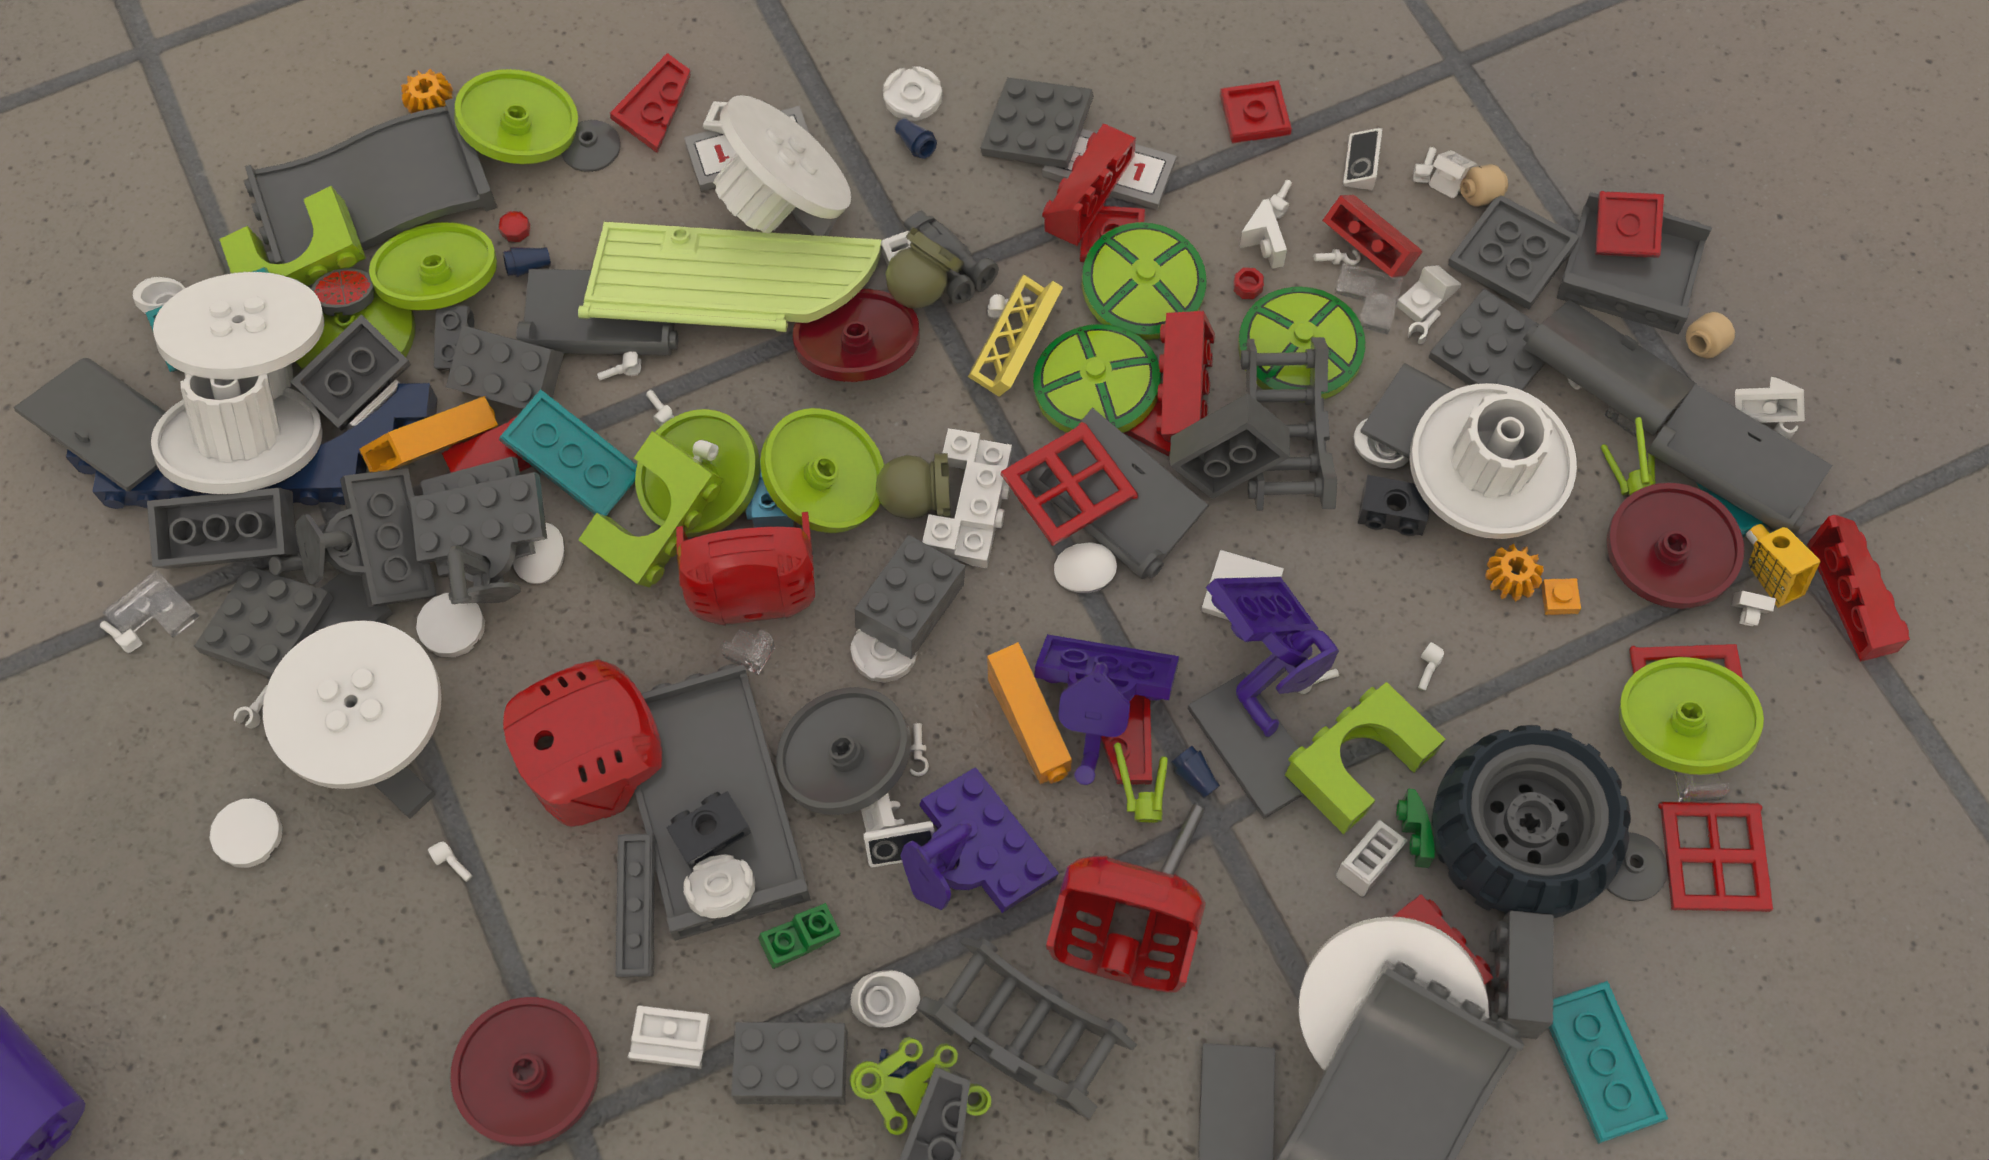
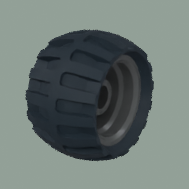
M1522 725L1514 728L1512 731L1498 730L1481 738L1478 742L1464 750L1451 764L1439 785L1432 813V826L1435 835L1434 844L1439 860L1442 863H1446L1449 869L1448 876L1459 890L1464 888L1476 898L1474 903L1487 911L1493 908L1505 912L1504 916L1509 911L1554 915V918H1558L1592 902L1615 878L1624 861L1630 840L1628 832L1631 823L1629 802L1626 796L1621 795L1622 781L1613 767L1609 768L1600 758L1601 753L1591 744L1585 745L1572 738V733L1557 728L1549 731L1541 730V727L1538 725ZM1522 785L1528 786L1532 792L1521 794L1519 787ZM1553 801L1560 802L1564 807V811L1559 812ZM1493 803L1499 813L1492 812L1490 804ZM1507 839L1508 844L1506 847L1501 848L1496 841H1505ZM1568 839V846H1560L1557 840ZM1528 854L1532 857L1536 864L1529 863L1527 859Z

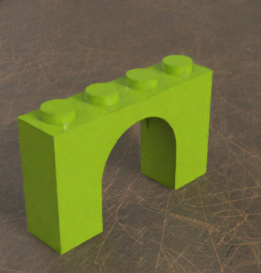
M332 186L303 199L313 225V237L307 250L300 257L289 263L271 264L262 240L248 226L219 239L231 274L253 272L265 267L269 273L295 279L306 286L314 284L317 279L326 273L337 269L350 268L366 259L346 203Z
M653 431L634 459L659 476L669 489L671 507L664 524L649 535L636 537L610 517L596 513L578 539L636 584L649 588L662 578L665 572L664 567L669 559L677 555L676 527L683 526L686 535L689 530L694 529L699 524L702 518L701 513L708 502H712L718 496L721 489L720 485L724 480L669 439Z
M1385 682L1377 690L1374 687L1368 689L1359 699L1360 704L1356 708L1352 709L1349 706L1344 709L1335 720L1337 724L1331 729L1327 726L1323 727L1312 738L1314 742L1307 749L1303 746L1299 747L1288 759L1291 764L1285 776L1343 835L1368 814L1376 800L1344 768L1340 757V746L1355 738L1376 740L1389 748L1415 773L1437 754L1446 740L1388 682Z

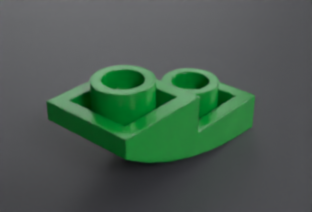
M1408 789L1403 800L1398 799L1396 819L1402 821V832L1415 833L1411 834L1409 853L1410 855H1415V867L1429 868L1435 858L1430 820L1415 789Z
M824 903L794 915L790 922L760 933L758 940L772 969H775L820 948L839 937L841 933L827 904Z

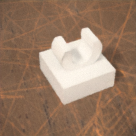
M1739 591L1734 593L1731 606L1743 608L1739 624L1753 627L1754 625L1758 626L1761 613L1773 612L1776 598Z
M888 793L875 803L861 809L866 832L899 827L904 824V819H894L893 812L900 807V803L890 801Z

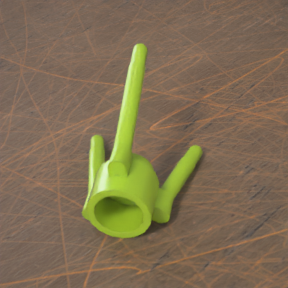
M1640 417L1635 419L1640 469L1630 472L1627 481L1607 445H1601V450L1620 485L1622 495L1629 494L1630 496L1639 489L1656 484L1655 457L1648 453L1647 466L1644 429Z
M1115 743L1116 758L1127 798V812H1135L1134 821L1162 822V797L1168 758L1164 756L1160 758L1155 792H1139L1138 799H1135L1121 744Z

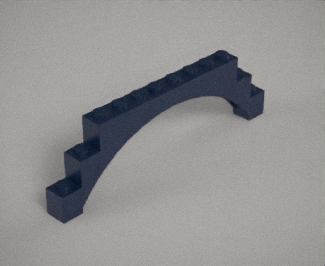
M430 383L398 384L397 392L378 410L355 427L321 444L312 460L300 471L279 483L262 489L282 488L290 490L293 494V503L313 506L320 502H333L339 505H346L340 479L345 475L366 473L367 465L359 448L390 431L436 414L437 397ZM67 449L66 458L78 472L89 475L95 474L93 493L104 506L109 508L121 509L124 506L147 508V501L211 495L210 493L197 492L181 487L166 478L159 469L127 492Z

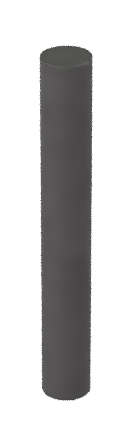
M1195 804L1192 805L1160 872L1172 875L1176 872L1205 812L1202 807Z

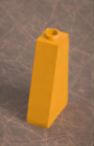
M485 396L390 431L359 448L370 472L395 470L447 449L454 444L474 438L484 431L495 428L498 424L493 408L488 404Z
M1015 643L988 655V682L1040 785L1047 781L1051 784L1061 781L1071 771L1072 759L1019 643Z

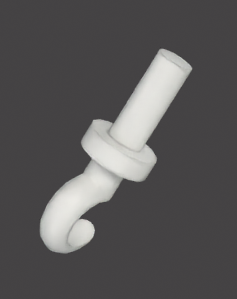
M1333 249L1332 253H1315L1314 261H1332L1334 265L1344 261L1346 264L1353 266L1359 263L1361 257L1356 249L1352 250L1356 260L1349 259L1347 254L1341 253L1339 249Z
M915 723L913 724L914 745H911L910 752H914V760L922 761L925 768L921 772H915L910 769V773L914 776H923L928 771L929 764L927 759L922 756V752L926 751V745H922V724Z

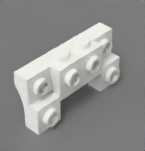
M948 428L943 453H948L949 467L965 469L954 519L929 514L922 542L953 559L960 560L971 566L988 568L996 528H1002L1005 509H1000L1002 499L1008 500L1010 487L1000 474L1002 470L1010 465L1012 445L980 440V433Z

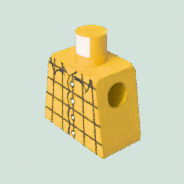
M1763 524L1752 527L1746 533V537L1754 546L1748 564L1768 595L1776 598V607L1779 608L1804 596L1821 562L1818 557L1788 528L1782 527L1769 533Z

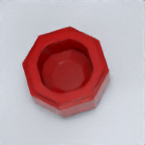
M509 211L500 218L499 231L508 242H521L529 236L531 225L528 218L521 211Z
M1242 268L1235 274L1234 292L1242 299H1255L1263 292L1264 275L1256 268Z

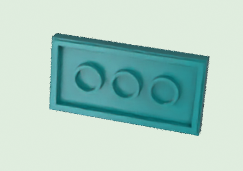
M541 389L499 437V441L594 515L599 513L607 516L635 483L637 464Z
M1608 981L1554 998L1553 1024L1548 1028L1597 1143L1600 1144L1668 1120L1666 1111Z

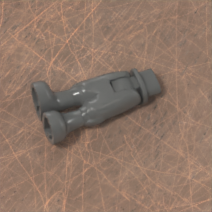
M920 210L904 221V226L908 231L912 227L916 228L930 240L938 243L964 262L961 269L966 275H960L953 270L947 272L948 286L946 293L953 303L959 304L969 301L974 296L975 288L982 292L996 278L999 267L993 260L985 258L976 262L971 257L968 247L962 244L947 227L936 221L933 216H927Z

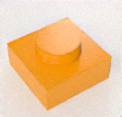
M1577 578L1543 580L1541 589L1545 615L1578 614L1580 612L1581 603Z

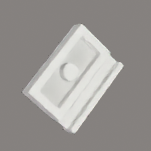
M637 1006L631 1038L632 1044L628 1054L629 1060L701 1069L710 1022L709 1014Z

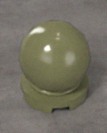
M912 227L906 235V238L911 241V247L899 250L890 259L885 275L887 288L891 296L899 304L908 308H923L932 305L943 295L948 284L947 272L953 270L958 273L964 262Z
M935 453L934 461L930 463L919 456L904 455L894 458L884 465L877 476L876 492L879 502L886 511L896 517L910 520L923 517L932 509L933 511L937 510V516L951 518L948 453Z

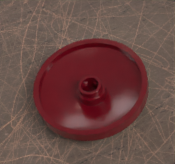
M861 289L850 301L832 313L810 323L795 322L793 328L795 353L803 366L816 375L842 382L867 381L894 372L910 360L916 352L920 341L919 321L913 308L899 304L890 293L875 289Z
M1680 483L1653 484L1631 494L1615 512L1607 532L1608 555L1615 572L1623 583L1643 599L1669 608H1694L1714 601L1726 592L1740 572L1744 559L1742 533L1730 511L1707 492Z
M540 997L511 999L497 1004L481 1014L461 1037L451 1065L450 1081L453 1098L463 1118L484 1137L508 1146L524 1147L542 1144L569 1130L588 1109L599 1081V1054L595 1040L588 1027L566 1006Z

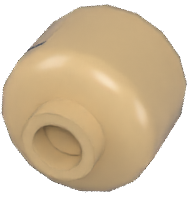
M1494 164L1473 167L1468 170L1466 177L1461 181L1460 192L1465 200L1474 207L1490 205L1494 198L1505 195L1508 189V178Z
M1717 312L1704 314L1694 321L1686 331V342L1689 349L1697 356L1706 359L1719 355L1731 346L1735 339V330L1731 321L1723 314Z

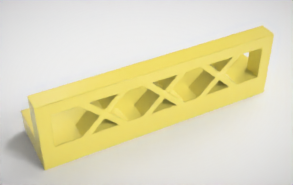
M1026 275L1021 276L968 377L998 397L1009 390L1063 287L1052 281L1044 288ZM1024 287L1038 295L1034 304L1024 305L1021 295ZM1019 312L1023 326L1020 329L1011 330L1008 316L1009 314ZM1006 337L1010 351L1007 354L998 355L995 341L998 338ZM994 363L997 373L994 381L979 373L983 364Z

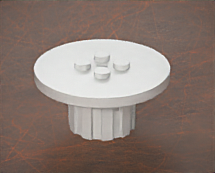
M735 96L723 107L720 113L721 126L736 154L715 177L713 183L716 185L715 191L719 199H722L727 206L726 208L734 216L740 218L747 226L754 230L758 229L763 233H771L777 229L795 207L820 218L833 219L839 217L850 205V188L840 168L828 152L793 119L775 107L749 96Z
M241 272L209 278L178 292L159 310L154 321L153 333L162 358L171 366L184 373L220 380L243 379L268 373L274 400L283 395V391L292 385L290 381L294 377L291 363L308 353L320 339L324 328V316L319 298L303 283L273 273Z
M184 373L185 379L180 381L183 400L176 403L159 419L151 437V448L156 465L161 473L170 481L186 489L202 493L236 494L274 485L300 471L317 453L321 445L323 432L316 407L303 394L287 387L283 391V395L273 400L268 373L255 377L228 380L208 379Z
M1500 384L1468 385L1457 388L1440 397L1427 409L1420 419L1413 434L1410 447L1411 473L1414 483L1426 504L1441 519L1453 527L1484 538H1514L1538 530L1552 520L1561 510L1571 494L1576 479L1577 462L1575 448L1566 427L1559 417L1546 404L1529 393Z
M373 621L338 623L309 635L294 646L280 661L269 680L264 696V729L274 752L299 777L328 788L352 789L365 787L395 775L409 765L424 749L436 728L440 715L442 699L440 681L427 653L405 632L390 625Z
M1379 917L1364 920L1350 925L1332 936L1323 944L1311 960L1305 972L1299 998V1018L1302 1033L1310 1052L1320 1067L1325 1071L1347 1028L1381 973L1382 966L1386 960L1394 965L1397 961L1407 964L1418 972L1416 975L1418 979L1427 984L1434 980L1444 985L1451 991L1450 997L1461 1003L1465 999L1476 1003L1485 1010L1484 1016L1489 1018L1485 984L1477 966L1468 953L1441 930L1426 923L1402 917Z

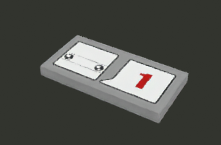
M800 106L781 111L809 133ZM709 130L684 137L700 190L704 191L715 188L716 185L713 183L715 177L736 154L725 134Z
M1085 129L1081 130L1068 168L1044 165L1042 177L1059 182L1064 177L1068 178L1072 172V166L1076 157L1084 154L1088 139L1093 132ZM1135 144V156L1109 196L1158 210L1176 163V156Z

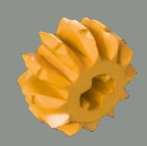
M431 69L426 74L418 70L417 76H407V83L401 85L402 102L410 114L446 106L445 101L453 98L452 86L448 83L445 76L441 72L435 74Z
M1514 543L1509 545L1507 550L1500 547L1496 550L1495 556L1490 557L1487 562L1489 569L1486 571L1485 579L1492 581L1490 585L1491 591L1498 589L1502 591L1501 599L1506 598L1508 594L1512 595L1515 602L1520 600L1522 595L1529 598L1533 595L1534 589L1539 588L1542 583L1540 576L1544 572V566L1536 564L1539 560L1538 554L1532 556L1527 554V546L1523 547L1521 551L1517 550Z

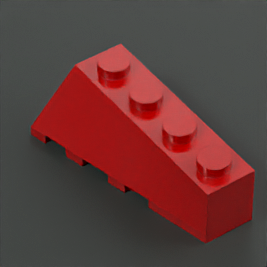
M1104 123L1097 133L1093 132L1086 145V151L1082 156L1078 155L1076 157L1070 176L1062 179L1057 189V196L1053 201L1049 200L1044 207L1042 217L1045 218V232L1078 246L1135 156V137Z
M1204 311L1166 313V323L1161 324L1160 337L1161 342L1165 343L1164 354L1159 356L1160 373H1163V384L1158 386V401L1160 404L1162 403V415H1157L1156 425L1158 434L1162 435L1165 442H1171V436L1208 416L1207 400H1203V395L1210 393L1211 382L1206 367H1212L1213 364L1210 343L1215 342V332Z
M1838 515L1828 516L1809 540L1807 547L1821 561L1818 566L1819 573L1860 662L1898 652L1910 640L1909 630L1905 621L1900 619L1895 608L1892 593L1886 589L1883 583L1879 565L1872 559L1867 549V541L1864 534L1858 530L1855 521Z

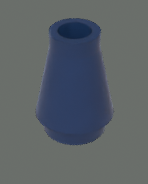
M907 118L897 122L895 132L901 137L914 157L924 159L933 154L937 147V140L933 132L912 123Z
M510 247L509 251H503L504 265L508 276L515 275L517 278L527 274L529 269H539L551 265L547 247Z
M1193 745L1171 762L1176 768L1174 772L1197 790L1203 798L1220 786L1215 780L1201 750L1197 752Z

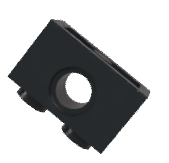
M1367 475L1357 523L1364 524L1374 530H1381L1383 528L1395 530L1406 536L1423 535L1428 522L1430 507L1423 500L1415 483ZM1388 505L1398 506L1401 511L1391 510Z
M728 791L723 794L715 792L701 802L703 806L691 813L689 810H685L671 819L672 824L666 827L690 869L700 861L714 856L751 833L748 824ZM705 820H713L717 823L715 831L709 835H702L698 832L699 825Z

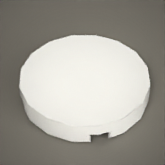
M912 66L913 69L907 70L904 67L889 75L884 83L883 100L886 108L895 117L900 119L907 118L909 121H918L928 118L938 110L942 103V88L939 78L930 70L922 67Z
M444 593L432 598L423 606L417 617L416 630L421 643L435 655L440 657H458L474 648L473 645L477 643L478 639L482 638L485 619L477 603L451 604L449 593Z
M860 629L856 631L850 647L853 664L859 673L871 681L882 683L896 681L908 674L914 666L917 657L916 652L914 657L910 659L899 653L896 649H892L878 641V639L867 635Z
M240 799L228 804L217 814L211 825L209 839L213 851L224 862L237 868H247L261 864L271 856L270 853L281 842L283 827L279 815L267 803L257 799Z
M726 854L711 856L700 861L693 867L694 872L690 874L689 878L687 875L684 880V895L691 910L700 916L709 918L727 917L740 911L750 901L755 891V879L748 863L742 859L741 861L734 859L732 855Z

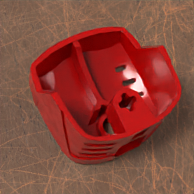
M808 511L801 512L802 529L795 527H755L710 533L688 539L683 526L676 527L679 584L682 587L684 599L690 612L703 621L726 626V624L789 618L809 607L815 598V581Z
M594 660L575 664L521 690L506 704L503 730L506 744L517 769L546 811L566 826H581L623 812L636 787L651 778L662 766L661 739L651 710L634 682L625 672L611 663ZM544 736L554 738L552 746L541 750L536 748L540 738ZM616 752L621 753V763H618L616 760ZM599 759L603 760L606 770L604 774L600 773L597 762ZM582 767L585 768L586 782H582L579 769Z
M1108 856L1079 858L1066 868L1046 948L1053 959L1080 971L1145 989L1176 993L1186 985L1206 903L1198 889L1175 873L1172 875L1112 859ZM1116 902L1150 911L1141 948L1139 941L1131 937L1115 933L1108 935ZM1078 911L1099 918L1102 923L1098 927L1087 924L1077 919L1076 914ZM1077 928L1091 933L1097 937V941L1089 943L1080 940L1072 935V929ZM1157 934L1178 937L1179 942L1177 945H1164L1154 942L1153 937ZM1068 945L1091 952L1092 959L1085 960L1072 955L1067 951ZM1156 951L1173 954L1175 959L1172 962H1160L1151 960L1148 955L1150 952ZM1147 968L1169 971L1170 977L1168 979L1150 978L1145 976L1144 971Z

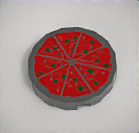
M355 268L337 269L326 273L317 279L311 287V290L319 298L323 314L335 316L334 312H342L343 316L362 311L372 303L375 292L369 273Z

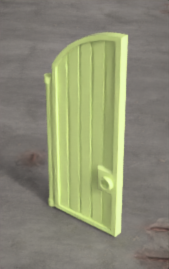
M604 222L584 297V304L578 308V317L582 319H590L591 317L771 329L777 332H787L788 322L810 323L837 310L858 294L869 281L877 267L882 252V240Z

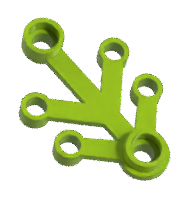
M912 1037L905 1038L901 1041L899 1049L879 1064L872 1061L858 1064L851 1073L850 1086L853 1092L860 1098L872 1099L884 1117L885 1128L893 1135H900L907 1129V1118L900 1111L895 1110L885 1091L900 1094L914 1117H916L922 1101L921 1098H923L928 1083L925 1081L931 1077L935 1065L938 1064L949 1068L957 1062L958 1053L954 1047L949 1044H941L935 1049L933 1057L905 1077L889 1076L905 1062L918 1060L923 1053V1047L918 1040ZM910 1043H915L917 1046L916 1052L911 1056L906 1055V1046ZM946 1049L951 1050L952 1056L950 1060L942 1062L940 1059L941 1052ZM867 1073L873 1074V1083L869 1086H864L862 1084L863 1076ZM970 1084L968 1096L972 1092H978L979 1100L972 1105L967 1102L966 1112L973 1116H979L989 1109L991 1096L981 1085ZM896 1116L901 1117L902 1123L900 1127L892 1129L890 1127L891 1119Z

